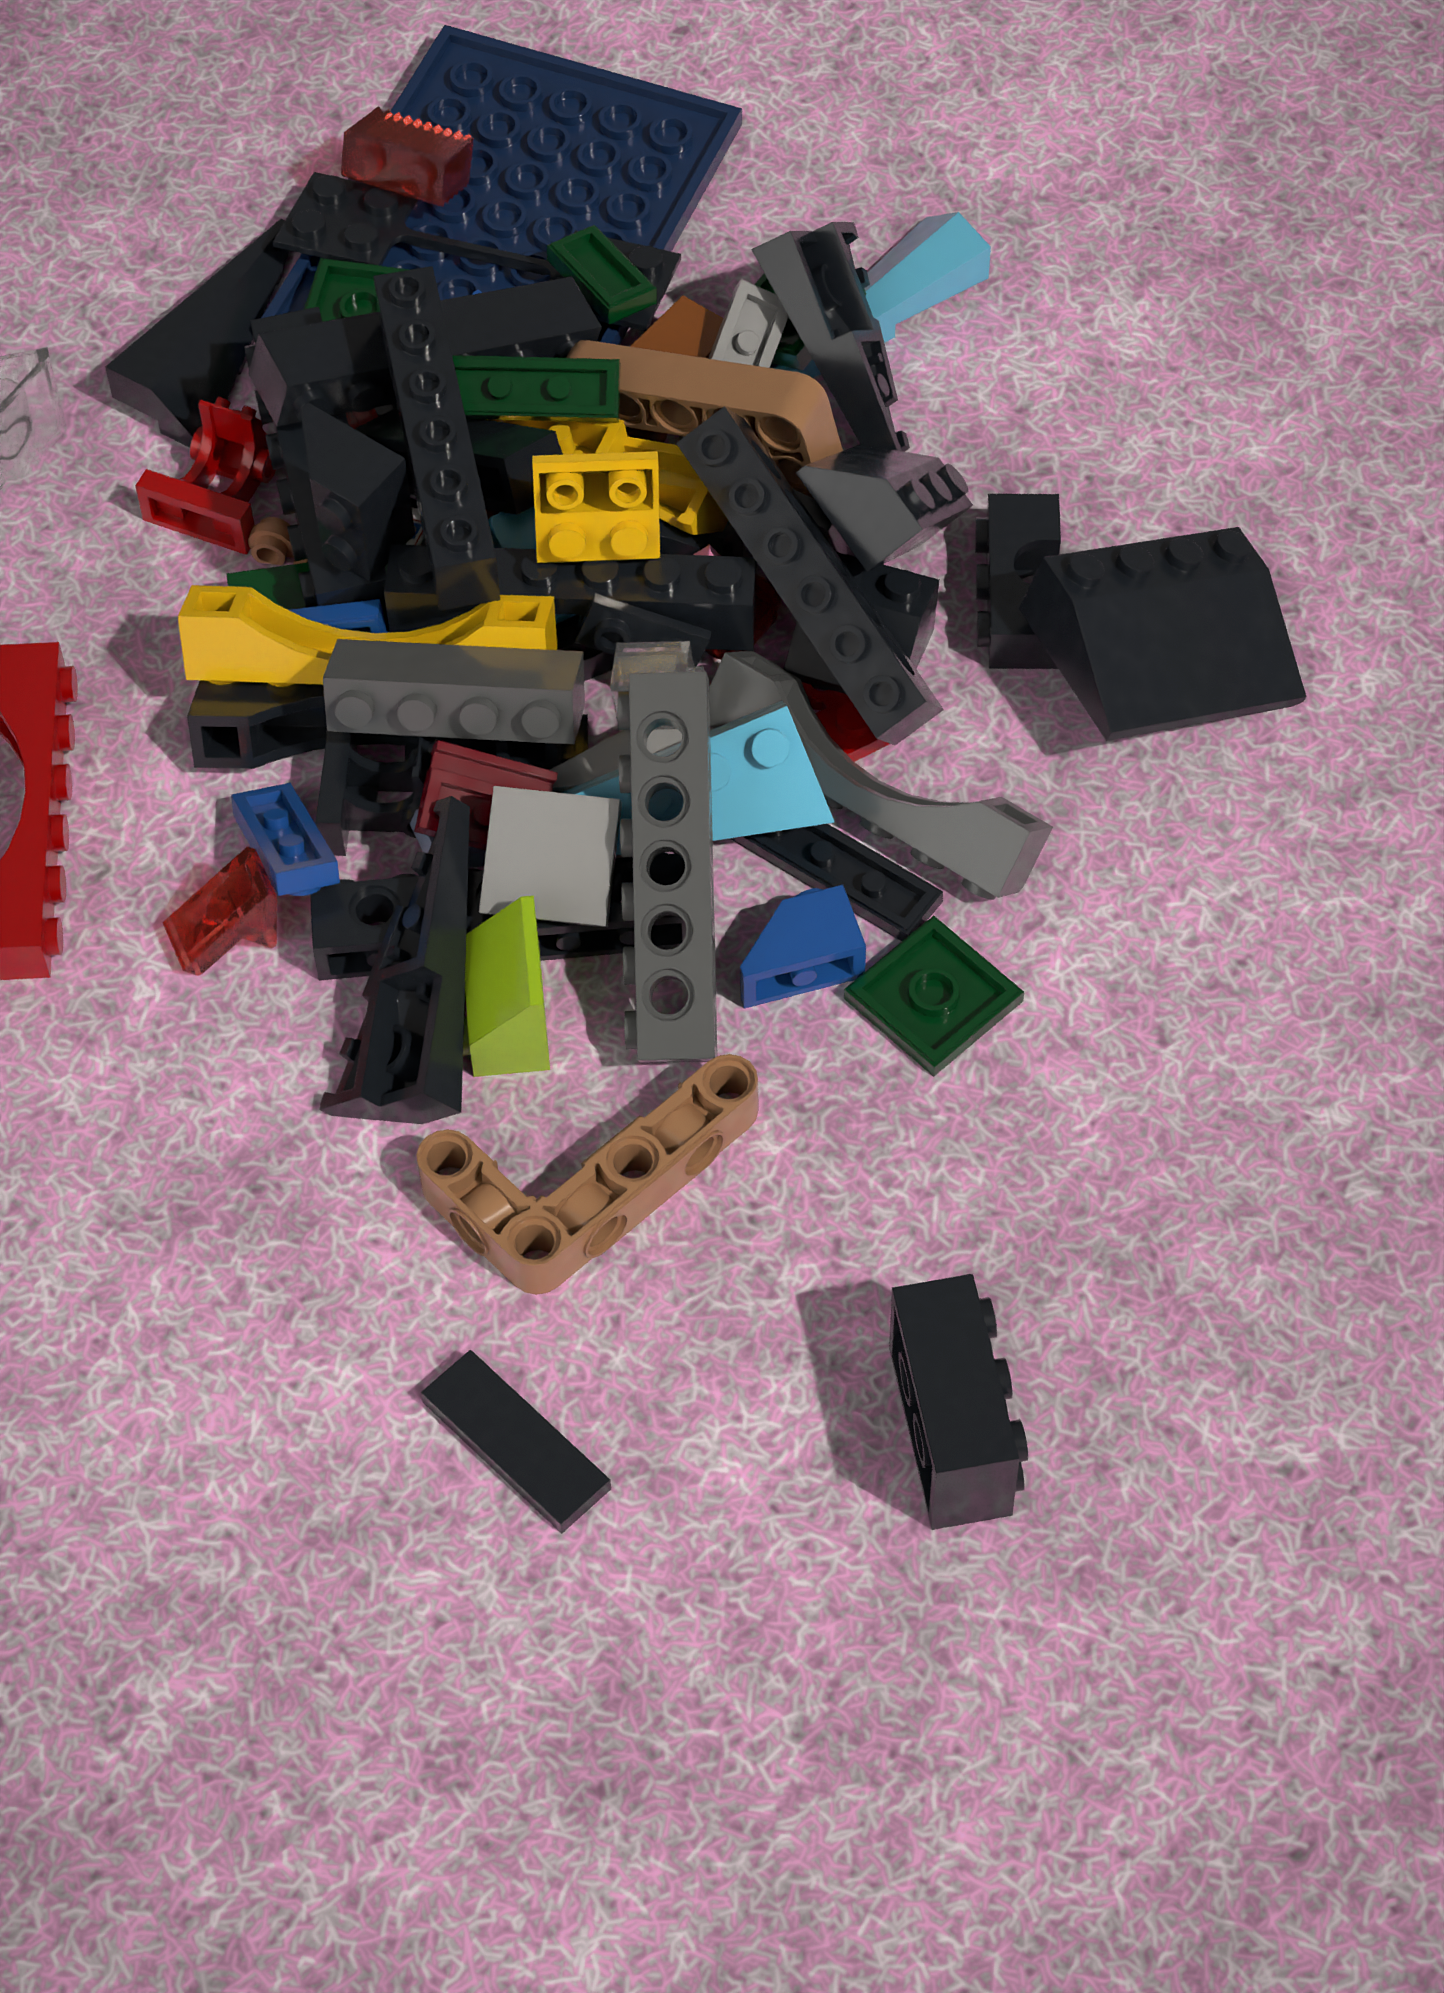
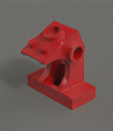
M217 397L215 404L201 400L198 405L202 426L195 432L190 445V457L195 462L189 472L180 479L148 469L144 471L135 485L142 518L144 521L247 555L251 549L248 544V538L251 529L255 525L251 503L248 502L260 483H269L276 472V469L273 470L265 437L267 433L262 428L261 420L255 417L257 413L255 409L244 405L241 411L229 409L231 402L221 397ZM216 474L233 480L227 490L221 493L207 489Z

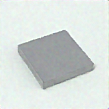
M494 786L479 913L495 915L518 898L534 895L536 920L608 928L622 801L613 798Z

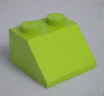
M534 895L518 898L466 934L465 1001L467 1016L464 1017L463 1055H471L474 1077L550 1070Z

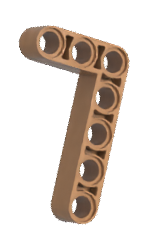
M581 340L575 343L566 357L620 359L619 419L624 420L625 427L686 436L721 408L727 407L747 421L791 487L811 498L813 496L796 472L805 465L843 451L828 396L824 388L815 379L806 374L590 340Z

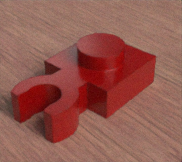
M802 682L812 708L821 710L816 715L826 731L852 761L855 762L889 745V743L875 737L847 694L829 689L819 691L814 689L811 684Z

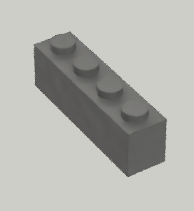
M337 639L323 676L327 731L575 744L585 707L582 651Z

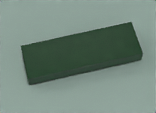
M452 355L466 419L619 422L620 359Z

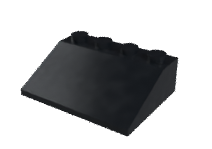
M1240 527L1043 557L1019 607L1028 624L1106 741L1293 707L1304 702L1307 697L1269 568Z

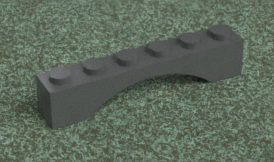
M753 651L728 652L724 654L709 686L710 727L715 729L783 701L789 709L828 806L836 809L846 807L862 817L860 821L861 826L871 833L887 839H893L895 836L913 847L910 852L911 855L923 864L936 869L947 867L963 877L961 884L967 890L982 898L994 900L996 897L1019 893L1024 887L1053 826L1003 797L976 802L937 801L908 794L878 780L852 761L830 737L813 710L800 678Z

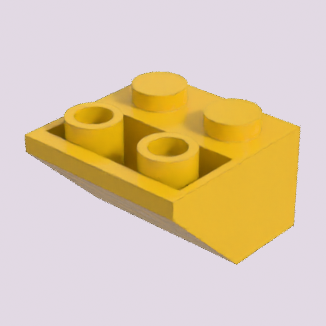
M658 451L532 456L537 563L660 558Z

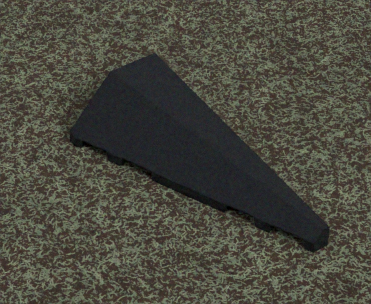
M280 219L105 366L112 398L157 420L161 434L190 448L195 432L202 426L199 402L203 400L215 404L217 397L228 400L236 377L241 375L247 361L244 346L254 344L250 320L259 319L263 316L268 308L267 304L275 285H279L283 276V266L290 250L273 247V240L285 220Z
M831 222L814 231H789L751 249L861 445L903 452L908 450L910 446L907 434L903 431L895 432L889 409L890 405L898 401L880 323L879 320L873 317L863 291L864 288L870 285L867 270L862 267L855 269L849 245L859 238L854 222Z
M453 796L438 800L435 804L433 811L440 817L437 831L429 852H417L411 868L419 877L407 907L396 905L362 993V996L368 1001V1006L356 1039L345 1037L339 1054L348 1062L335 1094L324 1092L319 1110L331 1116L425 1124L459 1114L462 1111L470 806Z

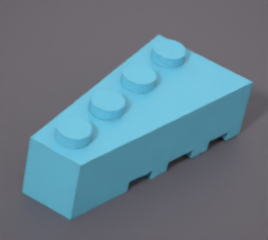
M783 701L710 730L713 841L834 823L792 716ZM681 743L653 755L659 757L670 756L679 749ZM619 769L561 792L620 799L622 801L620 821L621 819L632 818L631 793H620ZM673 789L659 790L651 797L648 804V812L657 820H672L679 815L683 808V796ZM620 825L616 855H621Z

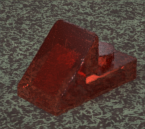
M247 846L162 922L183 971L197 976L202 975L241 939L271 949L277 945V895L256 849Z

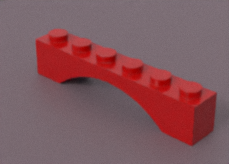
M59 642L0 645V735L11 745L22 763L25 777V795L20 821L8 849L0 859V980L51 978L52 955H62L63 953L62 922L60 917L54 918L55 903H64L66 900L65 870L63 865H57L59 851H68L69 849L68 819L66 814H60L61 801H70L72 797L71 770L69 764H63L64 751H73L75 747L74 721L71 714L66 715L67 702L77 701L78 684L75 667L65 666Z

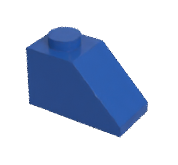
M844 885L824 890L820 888L808 889L795 897L782 900L740 966V999L744 1009L854 981L865 972L866 944Z

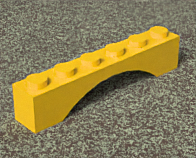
M191 585L178 614L186 680H204L217 685H226L234 682H263L276 687H286L293 684L323 685V676L337 639L557 650L554 596L500 595V600L481 603L471 611L442 624L409 632L390 633L344 630L308 620L275 604L252 587Z

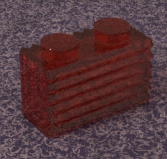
M378 106L344 131L341 175L443 207L445 202L448 203L449 199H453L454 194L457 195L459 191L463 190V187L468 185L474 139L470 133L463 136L460 130L453 133L449 127L443 130L439 124L433 127L429 121L423 124L419 118L413 121L409 115L403 118L399 112L393 115L389 109L383 112Z

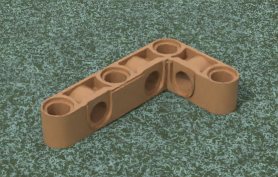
M727 1054L713 1058L684 1082H680L678 1090L647 1116L642 1117L639 1115L581 1163L582 1169L548 1197L541 1195L538 1199L533 1195L525 1196L498 1170L497 1161H493L469 1137L459 1131L449 1129L436 1131L426 1136L420 1143L416 1154L423 1195L428 1203L454 1227L461 1239L473 1251L491 1262L514 1286L525 1293L535 1295L548 1293L559 1287L592 1258L606 1252L706 1169L721 1151L753 1125L759 1111L757 1071L750 1061L741 1056ZM729 1092L740 1095L734 1099L718 1097L723 1093ZM454 1167L461 1169L452 1175L437 1174L438 1171L444 1168ZM633 1170L646 1173L642 1177L633 1179L622 1176V1174ZM535 1250L549 1253L542 1259L536 1260L523 1257L528 1252Z

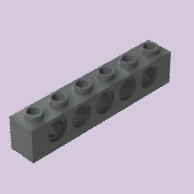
M706 671L629 674V691H618L617 698L619 730L630 729L631 755H619L620 793H631L632 818L621 819L620 821L622 857H633V882L622 883L623 921H634L635 946L623 947L624 985H636V1011H625L624 1015L626 1049H637V1061L640 1063L708 1062L718 1056L709 679ZM665 725L678 729L682 734V742L674 754L659 757L648 751L647 739L654 729ZM673 789L683 796V808L679 815L672 820L660 821L653 818L648 812L649 801L659 790ZM665 852L676 853L685 862L683 876L671 885L655 883L651 879L649 872L654 858ZM664 916H676L686 924L684 941L678 947L671 950L660 949L651 940L653 925ZM669 979L678 980L685 984L688 991V999L683 1009L675 1014H662L654 1008L652 995L658 984Z

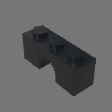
M988 494L987 517L975 518V553H986V564H976V600H987L988 610L977 611V647H988L989 669H1058L1019 610V607L1030 586L1029 583L1022 579L1035 575L1043 557L1060 554L1059 494Z

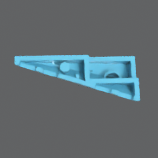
M959 212L926 217L867 272L870 285L864 288L866 299L873 317L879 320L884 343L895 338L896 324L989 278L991 246ZM813 359L803 371L776 364L770 365V368L799 372L811 378L821 374Z

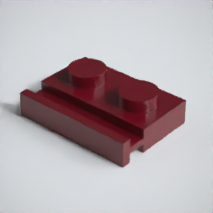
M438 740L432 748L431 764L426 775L414 832L434 837L440 818L433 811L435 804L438 800L453 796L470 806L469 847L486 851L493 787L500 786L552 792L558 772Z

